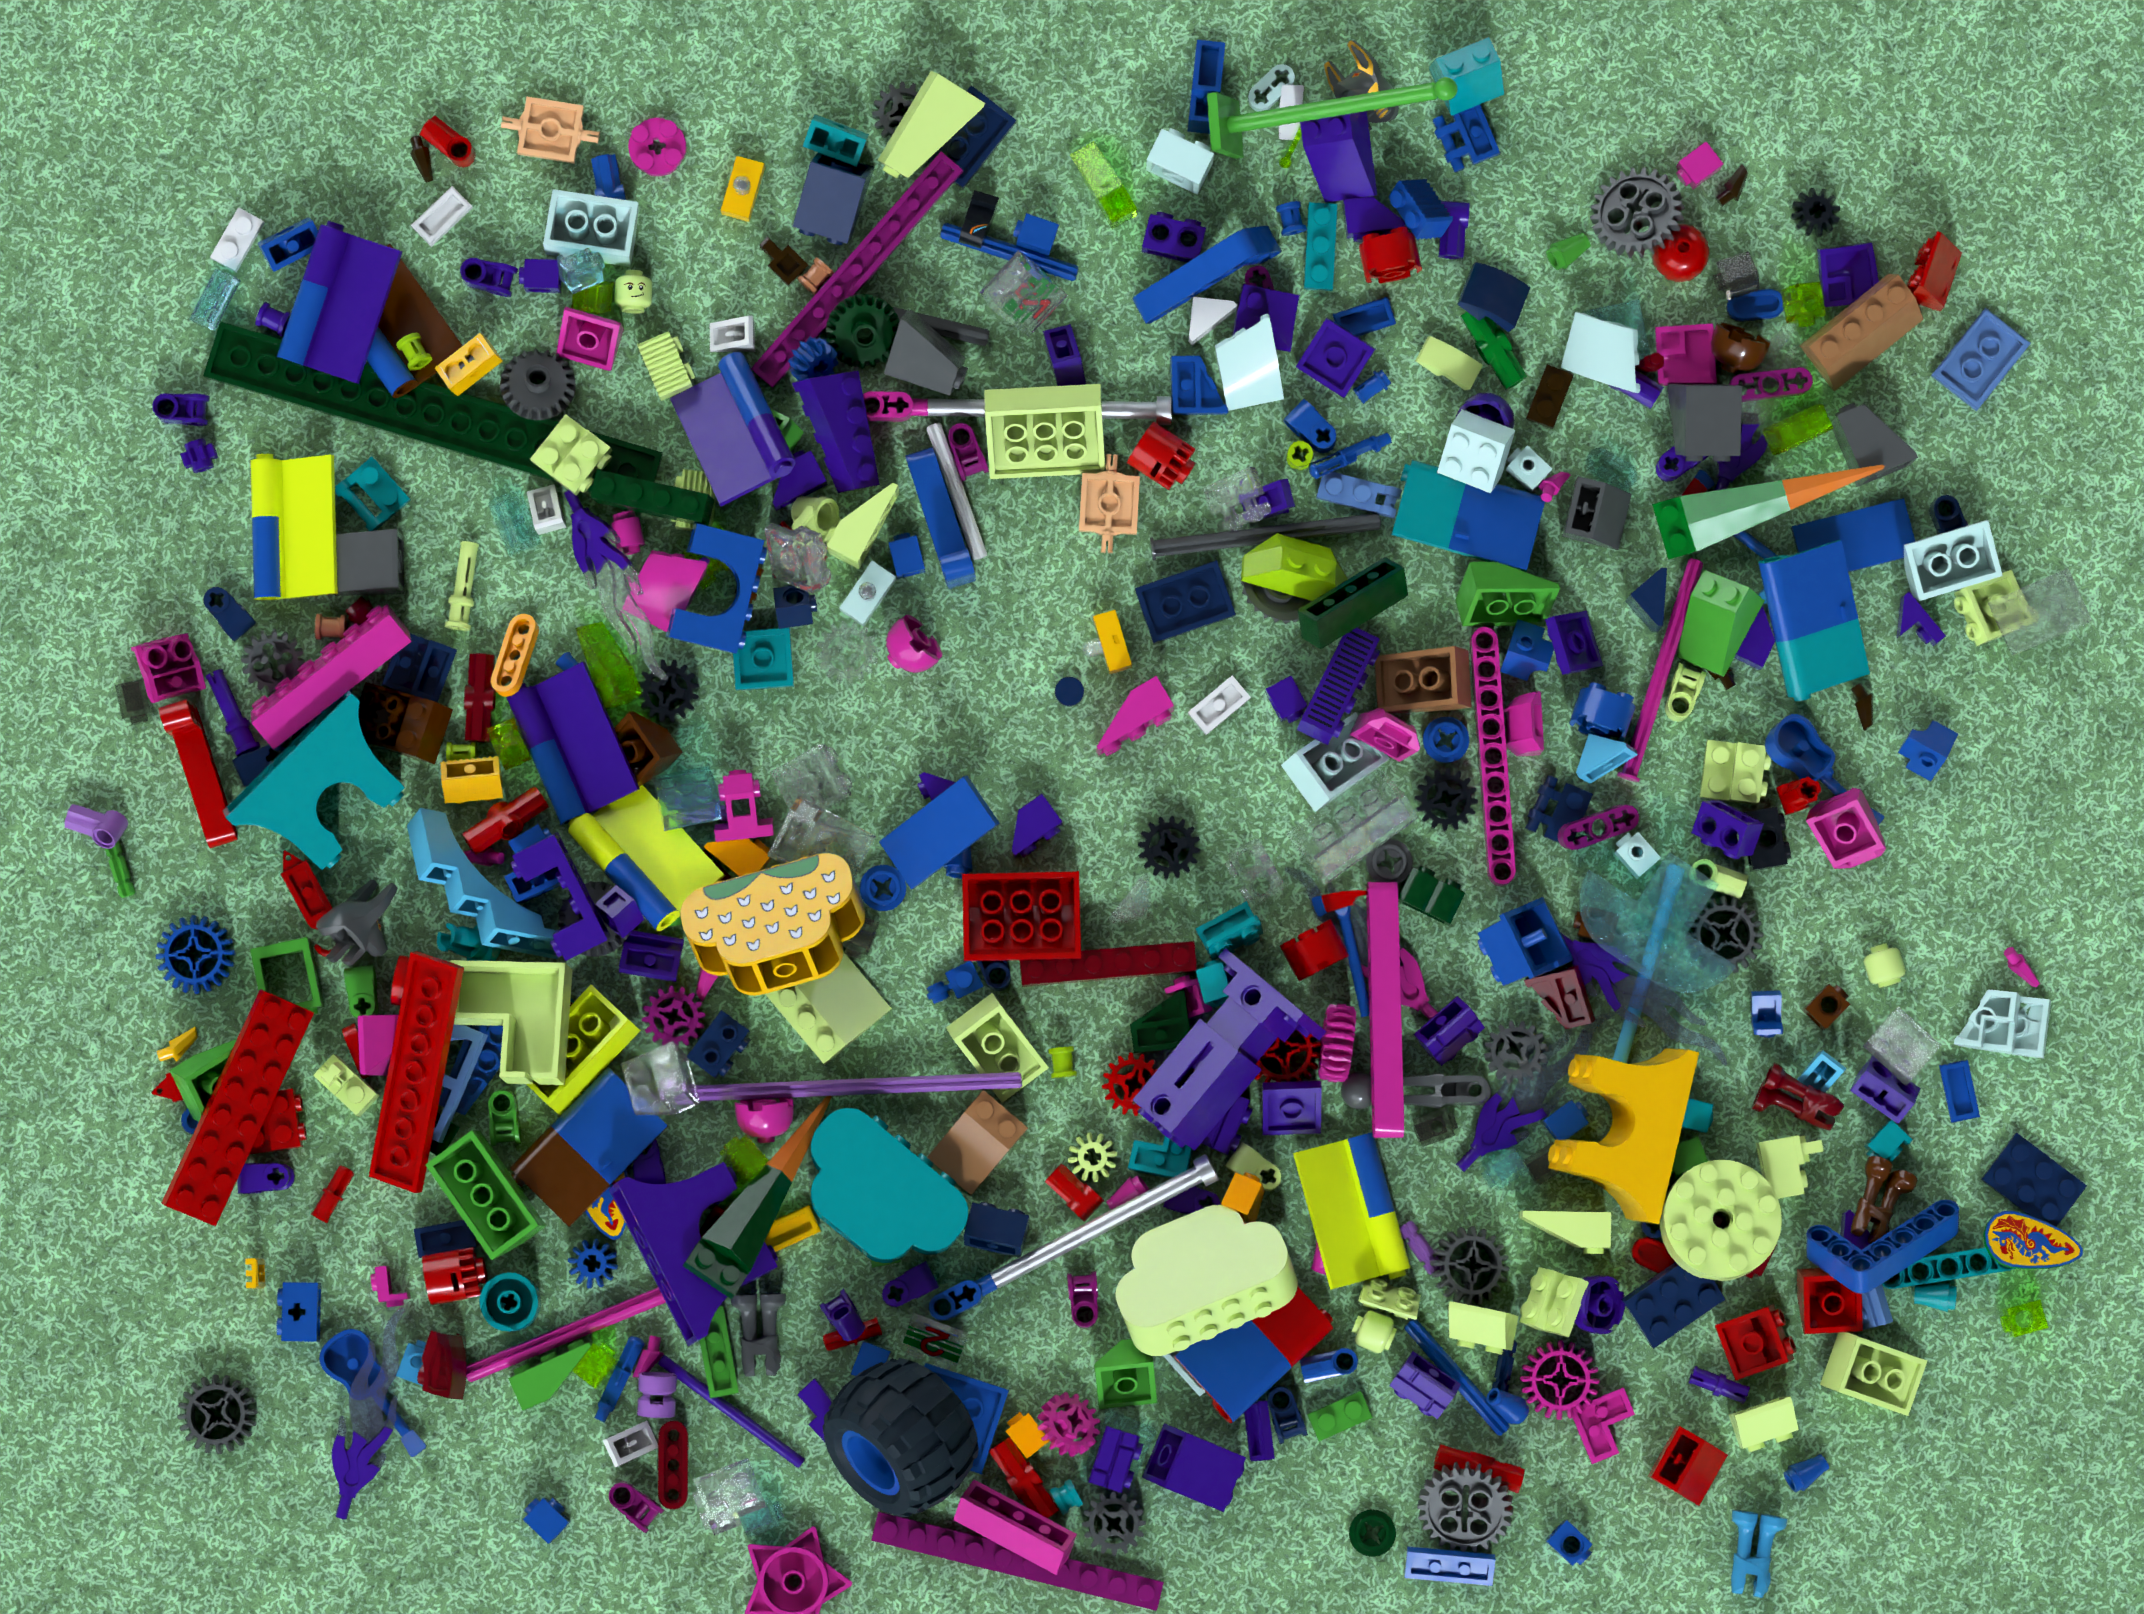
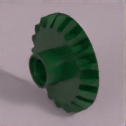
M869 294L850 296L835 306L830 313L826 324V339L829 345L838 353L836 357L841 362L848 364L850 367L854 366L861 369L868 365L875 367L876 363H885L890 355L900 322L899 317L893 307L880 297ZM862 328L872 330L870 336L865 339H861L856 335Z

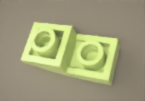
M1432 336L1427 337L1415 360L1436 376L1443 375L1464 390L1471 389L1483 366L1462 351Z

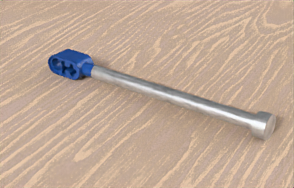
M1206 1154L1193 1160L1194 1167L976 1281L965 1280L939 1293L929 1303L931 1315L938 1320H950L979 1305L985 1295L1201 1182L1208 1186L1218 1181L1219 1178ZM966 1286L970 1289H976L977 1292L973 1295L974 1300L971 1301L966 1298L959 1301L962 1307L958 1309V1303L951 1294L955 1292L956 1297L962 1296L966 1293ZM941 1299H947L951 1304V1310L945 1316L940 1315L936 1310V1305Z

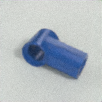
M605 154L592 158L591 162L596 189H594L595 196L626 200L624 186L620 182V173L615 154Z
M1341 1348L1302 1358L1300 1365L1305 1384L1352 1373L1358 1366L1357 1354L1352 1349ZM1341 1353H1348L1353 1357V1366L1348 1370H1343L1337 1365V1357Z

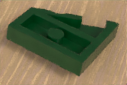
M1185 989L1179 990L1130 1024L1134 1053L1176 1048L1190 1031Z

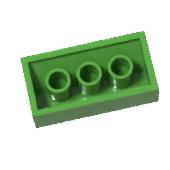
M471 1130L425 1164L491 1260L518 1247L546 1227L542 1218L481 1131Z

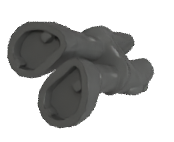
M786 1293L760 1294L763 1336L757 1338V1294L735 1295L731 1299L732 1306L741 1312L743 1337H740L742 1346L741 1359L746 1377L755 1376V1355H766L765 1366L767 1376H776L777 1371L781 1368V1355L777 1347L776 1321L778 1309L786 1302Z

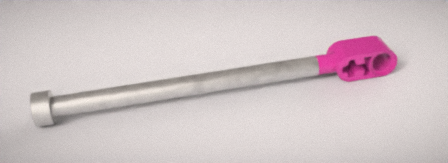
M869 391L863 394L864 403L868 400H876L880 404L877 412H866L868 421L904 422L910 419L911 416L985 417L984 399L911 398L904 392ZM1157 396V402L1102 401L1103 419H1156V423L1159 425H1171V396ZM884 400H888V406H897L898 401L902 400L908 408H904L903 413H898L897 408L888 407L889 413L884 414Z

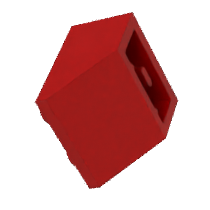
M1676 1425L1647 1477L1700 1506L1728 1455L1704 1439Z

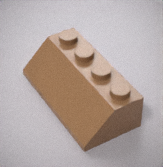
M1887 274L1799 346L1831 389L1836 391L1924 319L1915 296L1898 274Z

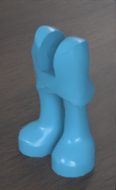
M1732 1510V1521L1738 1526L1737 1553H1734L1731 1575L1732 1593L1742 1594L1746 1582V1574L1755 1575L1753 1596L1763 1598L1764 1594L1769 1591L1768 1588L1771 1582L1769 1567L1773 1539L1776 1532L1786 1528L1787 1518L1760 1514L1756 1556L1750 1557L1758 1513Z

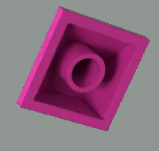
M398 1015L357 1016L360 1075L387 1076Z

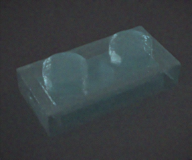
M215 269L189 320L215 332L241 280L231 274Z

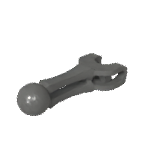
M1355 1072L1350 1074L1345 1082L1342 1083L1341 1095L1348 1106L1354 1109H1365L1372 1105L1371 1075L1364 1072ZM1441 1073L1403 1076V1086L1435 1088V1093L1404 1095V1105L1426 1106L1438 1109L1445 1105L1479 1106L1485 1104L1491 1096V1088L1481 1076H1444ZM1477 1084L1482 1087V1092L1479 1096L1473 1097L1469 1095V1088L1472 1085Z

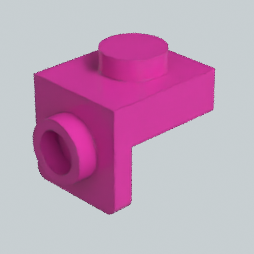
M1190 975L1179 977L1173 980V986L1164 989L1166 994L1185 989L1189 1018L1213 1011L1211 1006L1204 1004L1198 978L1191 980Z
M389 1266L375 1267V1273L371 1274L372 1290L378 1293V1302H386L387 1307L403 1306L405 1299H411L410 1293L392 1294Z

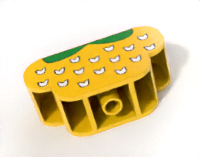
M821 853L701 887L693 891L685 899L681 907L680 916L683 930L699 966L705 972L712 975H729L733 986L739 992L756 996L816 980L832 973L839 966L843 958L842 942L851 939L861 930L865 922V909L847 862L838 855Z

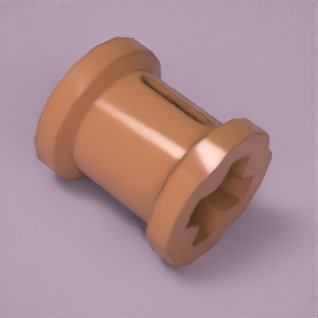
M817 257L813 260L814 264L803 276L799 275L797 278L814 295L818 292L821 285L834 274Z
M316 614V640H321L322 637H336L342 640L345 637L343 633L347 630L346 615L323 617L322 614Z

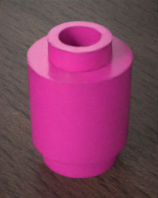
M625 511L613 515L611 526L613 528L616 548L619 551H623L625 555L641 552L640 547L645 545L640 518L636 517L635 511Z

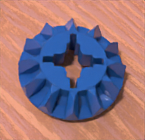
M1439 717L1430 722L1423 734V745L1426 753L1435 761L1451 763L1459 760L1466 753L1469 746V734L1464 724L1453 717ZM1438 730L1446 736L1456 732V735L1451 740L1453 751L1446 745L1436 748V745L1441 740Z
M877 865L870 868L863 875L860 882V894L868 907L877 911H889L902 903L906 894V882L896 868L889 865ZM891 878L892 880L888 888L893 896L891 897L889 894L883 893L881 896L874 898L877 895L878 888L873 880L883 884Z

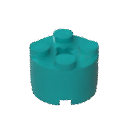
M507 1272L493 1277L484 1285L480 1294L479 1304L488 1324L501 1331L514 1332L527 1328L535 1321L541 1309V1296L539 1289L531 1279L522 1274ZM514 1294V1300L518 1302L517 1306L507 1310V1304L503 1302L504 1298H510Z

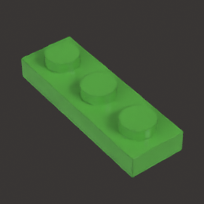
M720 1306L711 1320L708 1335L700 1340L710 1399L739 1394L724 1308Z

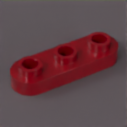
M669 1421L663 1424L658 1436V1498L660 1503L668 1509H678L688 1499L689 1433L686 1426L679 1421ZM671 1430L679 1432V1439L677 1441L669 1439L668 1434ZM671 1459H676L679 1462V1468L675 1471L668 1467ZM670 1489L678 1490V1499L671 1500L668 1497Z

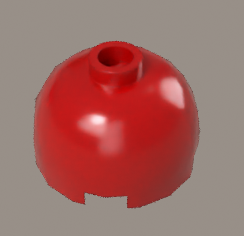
M1682 223L1679 224L1680 231H1671L1674 237L1673 241L1665 238L1663 240L1665 248L1663 249L1656 245L1654 246L1655 254L1651 253L1653 265L1656 266L1659 273L1665 276L1666 279L1675 282L1690 281L1701 274L1708 263L1710 254L1708 241L1703 233L1692 225Z

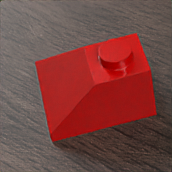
M1820 1268L1797 1269V1299L1804 1334L1863 1331L1862 1293L1851 1291Z

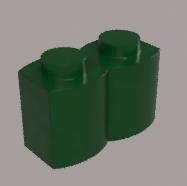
M1419 866L1418 869L1412 868L1398 895V902L1449 926L1465 895V892L1460 890L1462 885L1448 878L1445 879V882L1440 881L1434 877V871L1424 866Z

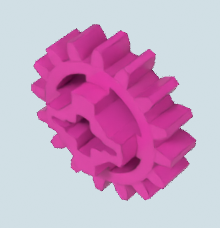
M1064 1392L1060 1396L1054 1395L1048 1402L1042 1405L1043 1412L1037 1417L1043 1421L1038 1426V1430L1045 1431V1435L1041 1439L1043 1441L1049 1439L1051 1441L1049 1449L1052 1450L1058 1447L1059 1455L1061 1456L1066 1452L1069 1453L1070 1457H1074L1078 1453L1082 1455L1097 1442L1095 1437L1100 1434V1431L1094 1428L1100 1423V1419L1093 1418L1092 1416L1096 1409L1087 1408L1089 1402L1087 1399L1080 1402L1079 1394H1074L1072 1397H1069L1068 1392ZM1058 1408H1064V1411L1056 1412ZM1082 1437L1080 1441H1073L1074 1439Z

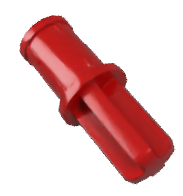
M342 1165L338 1167L327 1188L322 1189L324 1193L311 1215L328 1223L338 1202L343 1201L342 1195L354 1176L352 1170Z
M877 1317L863 1322L865 1324L864 1332L852 1341H844L837 1331L825 1334L823 1342L826 1350L832 1351L853 1343L856 1346L859 1341L882 1335Z

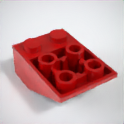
M1939 231L1936 232L1933 238L1928 237L1926 243H1923L1922 248L1919 249L1914 262L1915 265H1918V268L1910 276L1907 287L1915 296L1918 305L1940 312L1945 306L1962 252Z

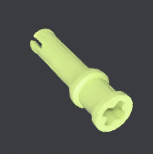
M462 541L460 542L461 547L454 594L450 595L448 603L451 604L449 618L445 622L444 627L453 630L470 631L471 625L468 624L470 608L474 606L471 591L479 544Z

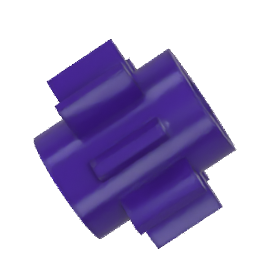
M202 438L184 445L186 452L181 453L180 456L186 469L192 467L193 473H200L214 467L212 460L217 459L218 455L212 443L207 444L205 439Z

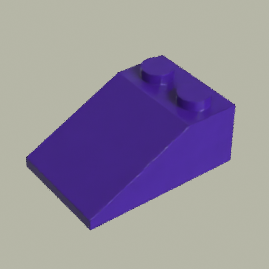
M1367 111L1300 122L1303 147L1325 202L1377 195Z

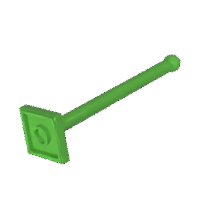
M1443 77L1436 83L1431 82L1240 114V103L1238 100L1218 92L1207 93L1211 150L1233 159L1244 158L1242 132L1436 100L1437 98L1448 101L1456 96L1457 84L1453 79Z

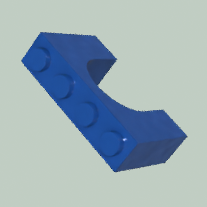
M698 523L693 524L687 552L716 559L727 565L736 580V595L732 604L724 612L715 616H705L673 608L666 637L737 654L738 649H743L746 632H742L745 620L749 621L752 615L753 604L749 602L752 592L756 593L759 586L760 576L756 575L758 565H763L766 558L767 548L763 547L765 540Z

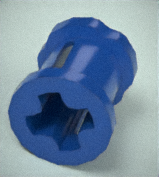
M1300 201L1288 202L1276 207V212L1280 213L1283 230H1281L1282 236L1295 235L1307 230L1306 225L1302 223L1300 215Z

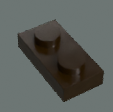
M1547 364L1526 419L1553 429L1574 374Z

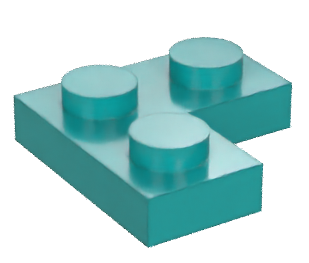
M1166 1136L1164 1137L1163 1146L1134 1140L1128 1169L1171 1179L1189 1169L1193 1149L1186 1144L1181 1148Z

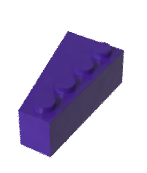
M859 371L793 382L792 385L795 392H799L804 403L802 409L805 416H809L815 432L813 435L817 444H821L825 457L823 459L837 492L841 493L880 485Z

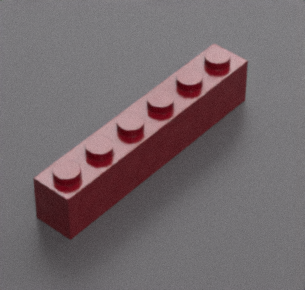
M1195 942L1081 951V959L1020 960L1022 987L1194 973L1197 970Z

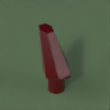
M1656 352L1645 356L1639 361V365L1635 366V370L1638 372L1657 371L1664 366V356Z

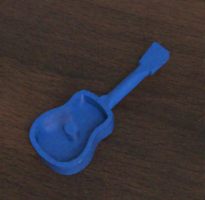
M1791 714L1770 730L1765 740V749L1775 763L1793 771L1799 779L1810 777L1814 781L1820 780L1835 796L1847 791L1833 778L1834 771L1831 767L1835 762V753L1822 742L1816 729L1807 718L1799 714ZM1871 808L1879 826L1884 819V815Z
M355 1329L344 1330L333 1336L323 1346L319 1357L322 1369L326 1374L341 1382L346 1387L350 1396L356 1400H365L372 1396L402 1438L400 1439L410 1457H415L426 1449L427 1445L414 1429L411 1430L381 1390L388 1381V1373L377 1361L375 1348L369 1336Z

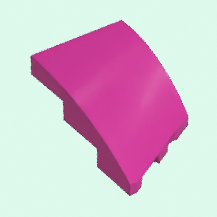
M652 550L630 591L623 609L667 632L672 609L687 610L699 583L705 575L710 559L702 557L700 560L686 559L684 554H668L663 551Z

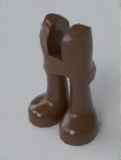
M1878 1156L1869 1157L1865 1164L1866 1187L1863 1197L1858 1200L1857 1210L1853 1217L1850 1231L1852 1235L1860 1237L1865 1232L1869 1222L1874 1223L1868 1236L1869 1244L1889 1233V1223L1898 1198L1902 1194L1912 1192L1918 1182L1914 1174L1905 1170H1896L1890 1173L1893 1167L1891 1162ZM1886 1180L1880 1206H1875L1879 1191Z

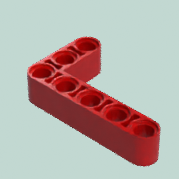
M184 699L158 708L166 733L174 738L209 848L238 840L235 826L225 818L223 813L228 803L196 705L188 699Z

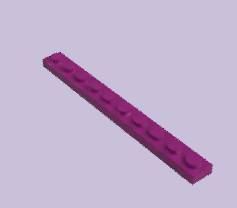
M941 151L752 366V371L774 388L788 373L791 367L788 360L794 356L792 350L799 348V341L806 343L809 336L817 339L826 329L829 315L835 306L844 299L858 293L963 173V170Z
M878 1512L871 1541L1155 1611L1158 1609L1164 1584L1162 1581L1069 1558L1058 1574L1055 1575L988 1538Z

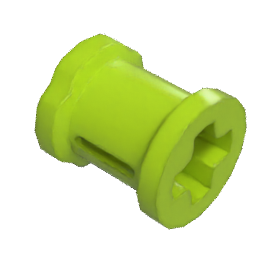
M417 332L404 336L396 344L398 350L403 351L408 360L407 366L410 371L419 370L432 361L430 353L425 352L420 342L421 336Z
M1297 441L1291 444L1286 457L1288 465L1292 469L1299 471L1306 469L1313 458L1312 447L1304 441ZM1295 450H1299L1300 453H1307L1304 462H1301L1300 459H1293Z
M472 741L471 744H453L452 742H447L446 762L448 760L459 761L466 758L469 760L471 758H478L477 741Z
M1074 1046L1048 1049V1053L1052 1055L1053 1062L1051 1078L1077 1076V1071L1073 1069L1072 1060Z

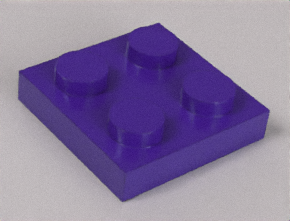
M1327 317L1299 360L1296 368L1345 398L1376 348Z
M1587 611L1557 615L1545 619L1548 628L1547 633L1552 641L1556 662L1562 675L1592 670L1603 666Z
M1321 1081L1262 1083L1263 1135L1321 1134Z

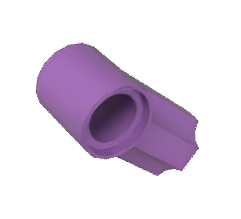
M74 804L68 809L65 818V828L91 836L97 845L106 849L113 848L128 827V821L125 816L117 811L109 810L102 814Z

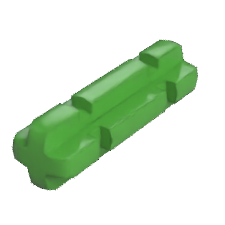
M117 841L113 848L104 849L106 855L110 857L108 861L114 881L119 885L117 886L119 896L126 898L134 895L135 889L133 883L129 881L131 876L125 857L121 855L123 853L121 844Z

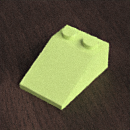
M891 483L840 520L837 527L832 525L825 538L828 553L860 570L899 495L898 485Z
M993 993L946 1027L952 1039L979 1074L1021 1073L1022 1087L992 1089L1002 1103L1049 1068Z
M1518 1212V1218L1575 1248H1583V1254H1604V1249L1611 1248V1212Z
M1839 1332L1820 1385L1908 1416L1927 1360L1848 1332Z

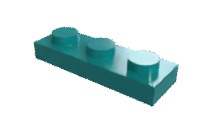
M1313 202L1308 204L1304 289L1333 291L1338 204Z

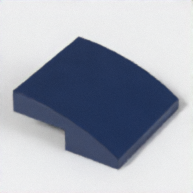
M1475 262L1472 265L1457 305L1480 321L1487 316L1507 332H1510L1517 324L1531 287L1502 270Z
M410 633L411 642L392 656L382 685L438 703L457 649Z

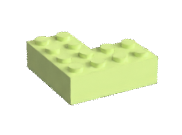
M450 960L451 963L464 967L454 1025L503 1026L499 1077L507 1084H533L534 1080L541 1085H565L573 970L566 963Z

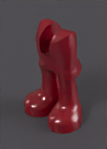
M1775 1062L1768 1070L1766 1078L1763 1080L1752 1105V1109L1758 1112H1763L1770 1105L1780 1106L1794 1113L1795 1118L1828 1131L1835 1124L1834 1116L1839 1115L1844 1108V1104L1837 1097L1822 1092L1811 1085H1804L1786 1073L1784 1068ZM1780 1089H1784L1801 1097L1803 1099V1102L1792 1097L1791 1095L1785 1093Z

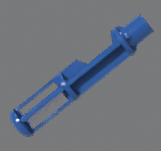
M1388 433L1378 437L1373 435L1347 448L1338 450L1331 455L1309 463V473L1313 478L1318 479L1323 475L1357 461L1358 455L1372 449L1376 453L1379 452L1382 447L1392 443L1391 437ZM1334 455L1336 456V457H1334V458H1332V459H1330V460H1327V461H1325V462H1323V463H1321V464L1315 465L1316 463L1321 462V461H1323V460H1325V459H1328V458H1330V457H1332V456H1334ZM1340 464V466H1338V467H1336V468H1333V469H1331V470H1329V471H1326V472H1324V473H1322V474H1319L1320 472H1322V471H1324V470H1327V469H1329V468H1331V467H1333V466H1336V465Z
M630 1336L628 1338L626 1346L598 1402L599 1409L594 1417L597 1420L605 1423L609 1413L614 1411L645 1345L644 1341L639 1337Z

